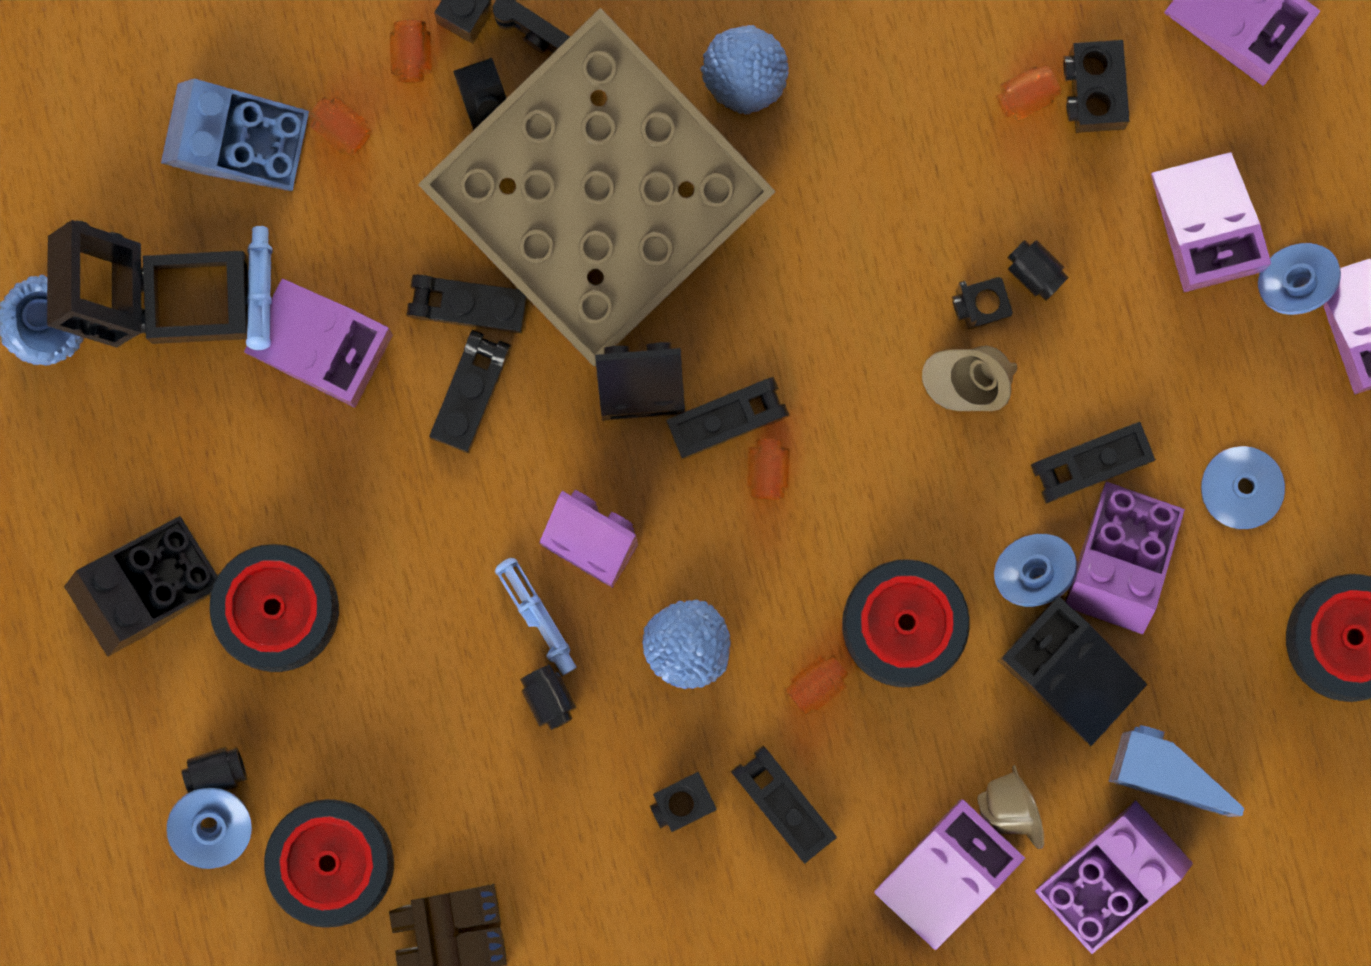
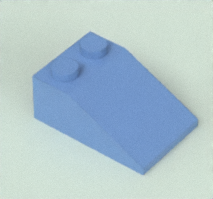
M1140 725V727H1135L1134 731L1122 733L1109 782L1228 817L1243 815L1244 807L1178 746L1173 742L1163 740L1165 732Z

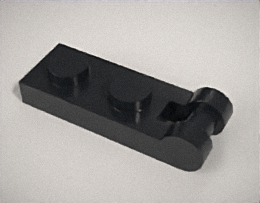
M496 0L493 5V13L497 25L504 30L516 28L526 35L523 40L541 53H544L546 49L554 53L570 38V36L515 0Z
M412 275L411 288L414 289L412 303H408L407 317L522 334L527 297L519 289L440 279L427 275ZM431 292L442 294L440 308L429 306Z
M475 330L471 331L429 435L430 439L469 454L510 353L511 344L500 340L498 343H494L484 339L483 333ZM478 354L491 359L488 370L474 365Z
M775 378L765 379L667 419L666 422L682 460L789 417L786 405L780 404L775 392L779 389ZM760 398L765 411L754 415L749 401Z
M1137 422L1031 464V468L1035 477L1039 476L1045 489L1041 493L1047 504L1152 463L1156 459L1141 422ZM1066 465L1071 480L1060 484L1055 469Z
M763 745L754 752L756 757L745 766L739 764L730 772L805 864L834 841L837 836ZM767 770L774 780L761 790L754 779Z

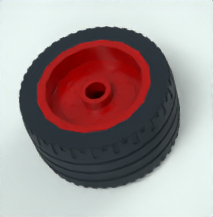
M280 544L253 547L233 558L218 575L210 598L212 627L224 649L241 663L268 672L293 670L316 658L330 642L339 616L337 591L327 571L319 562L305 552ZM272 599L278 600L281 606L280 611L276 615H269L266 612V606Z
M895 560L870 570L852 589L846 601L842 617L845 645L857 666L871 678L895 687L924 685L945 674L963 653L970 630L969 610L960 588L945 572L931 564L918 560ZM903 615H910L914 619V627L909 631H905L899 626V618Z
M1344 574L1320 582L1299 599L1289 617L1286 629V647L1289 660L1301 680L1315 692L1327 698L1345 702L1371 699V576ZM1351 629L1355 630L1358 634V645H1352L1347 640V633Z
M331 799L306 803L287 814L272 832L264 857L265 877L275 901L291 917L316 927H339L356 922L368 915L386 895L394 870L392 845L380 822L360 806L346 801ZM325 855L332 856L336 862L335 868L330 872L324 871L320 866V861Z

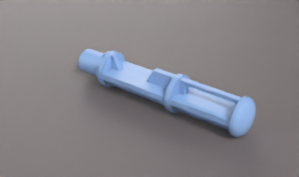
M255 226L252 228V243L249 244L247 250L249 254L246 345L253 350H265L271 345L270 304L272 303V298L270 297L271 254L273 248L268 245L269 229L265 226Z
M509 558L499 563L495 573L500 578L527 625L539 629L550 648L546 655L547 659L556 664L562 676L576 669L577 666L569 655V645L562 637L542 604L540 597H538L522 571L517 559ZM513 567H517L533 593V597H530ZM505 573L522 601L521 604L517 602L501 574Z

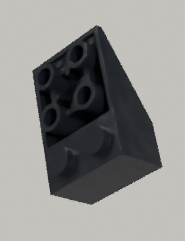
M658 342L647 344L646 351L629 352V346H610L604 348V354L595 355L602 421L671 416L685 412L681 348L672 349V343Z
M179 516L76 570L64 588L105 654L109 657L147 636L210 596L218 575L183 519Z
M1059 596L1048 605L998 660L1001 665L1090 746L1099 739L1148 685L1099 633Z

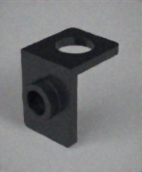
M1001 277L967 286L966 281L959 282L955 290L957 295L952 296L958 320H965L968 330L1009 318L1013 313ZM985 290L993 291L999 297V308L991 314L980 312L975 304L976 296Z

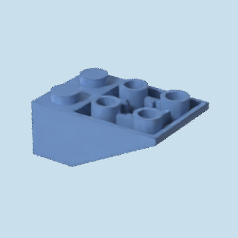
M198 79L178 83L161 164L198 174L293 191L309 111Z

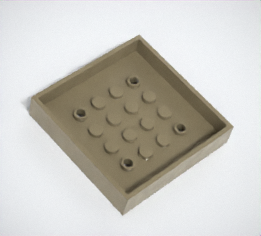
M601 8L418 184L593 366L596 365L595 355L604 354L605 347L616 346L776 192ZM602 90L606 93L607 101L604 105L595 106L592 104L590 96L593 91ZM511 178L515 181L516 189L513 193L505 194L500 190L499 185L502 179ZM684 181H689L694 186L693 194L687 198L680 196L678 193V187ZM599 269L602 271L604 278L600 284L594 285L588 281L587 275L590 270Z

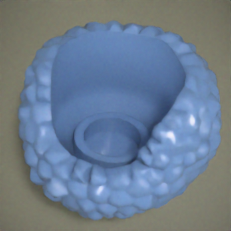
M754 25L732 28L717 34L709 44L707 51L703 54L704 65L700 70L703 74L702 78L705 86L714 95L718 103L723 104L734 112L737 111L745 115L758 112L768 107L771 103L776 102L777 98L782 95L783 89L786 88L789 65L784 48L781 47L780 42L772 34H768Z
M30 276L27 280L16 283L14 288L4 296V300L0 303L1 342L8 348L9 352L14 353L22 361L32 363L33 365L42 364L47 366L66 360L67 356L71 357L80 348L83 337L47 326L46 276Z
M696 599L692 601L687 600L686 602L680 600L676 604H670L654 615L644 627L642 644L643 654L655 675L660 676L663 681L670 683L672 686L681 687L685 690L687 688H702L705 685H709L726 671L731 641L724 618L720 616L712 605H708L706 601L700 602Z

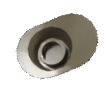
M991 346L943 350L934 353L926 360L922 369V382L929 396L946 409L955 411H996L1008 404L1011 396L1013 375L1018 367L1016 363L1010 362L1004 353Z
M1014 765L1012 766V773L992 780L987 785V791L978 795L977 800L980 812L984 820L991 823L998 833L1027 835L1037 849H1042L1044 846V831L1039 811L1032 794L1019 777Z

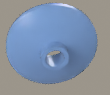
M1300 243L1288 246L1275 253L1270 258L1271 265L1264 272H1261L1258 278L1259 293L1269 308L1282 314L1297 315L1319 308L1333 296L1340 283L1341 270L1335 255L1327 248L1312 243Z
M1239 446L1224 450L1210 461L1202 477L1201 494L1207 510L1217 521L1234 529H1252L1265 524L1278 512L1284 499L1285 483L1279 466L1268 454L1256 448ZM1241 479H1248L1252 483L1251 493L1244 494L1240 492L1238 482Z
M1050 534L1028 535L1016 540L1002 552L995 565L994 579L999 592L1009 602L1024 607L1041 606L1054 601L1068 590L1076 576L1077 561L1072 548L1063 539Z
M218 788L197 789L184 795L173 806L167 820V838L172 850L181 860L198 868H219L233 862L244 852L251 838V818L246 806L232 793ZM207 817L214 818L217 821L216 825L212 828L203 827L201 822Z

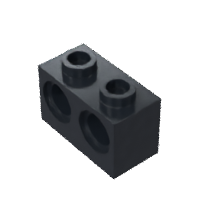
M1123 40L1073 43L1069 52L1070 56L1063 57L1065 81L1072 80L1073 96H1069L1066 99L1068 121H1075L1076 133L1125 130L1130 120ZM1088 58L1098 59L1104 66V72L1100 75L1089 74L1083 67V61ZM1093 98L1102 100L1107 106V113L1102 116L1091 114L1086 107V102Z

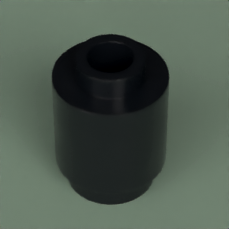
M1024 240L1007 257L1013 263L1007 270L1035 297L1039 294L1045 301L1069 278L1062 271L1065 267L1038 240H1035L1031 245Z
M551 665L544 666L520 679L524 686L521 692L539 727L548 724L550 730H553L573 719L570 712L577 707L559 672L554 673Z
M226 747L189 758L187 759L188 768L182 770L183 781L188 793L202 788H218L227 791L239 787L238 782L247 780L246 769L238 748L228 750Z

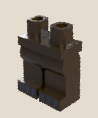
M495 884L411 900V905H405L389 911L392 933L415 930L417 947L395 950L397 966L507 965L502 927L461 933L460 928L501 922Z

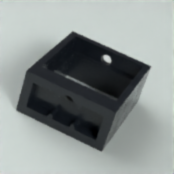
M71 220L48 235L47 326L116 348L141 333V243L124 238L120 233L106 232L78 220ZM80 252L112 263V308L80 298Z
M243 251L143 256L141 292H144L145 308H141V333H146V339L151 344L247 339L248 257ZM227 266L229 324L159 327L157 270Z

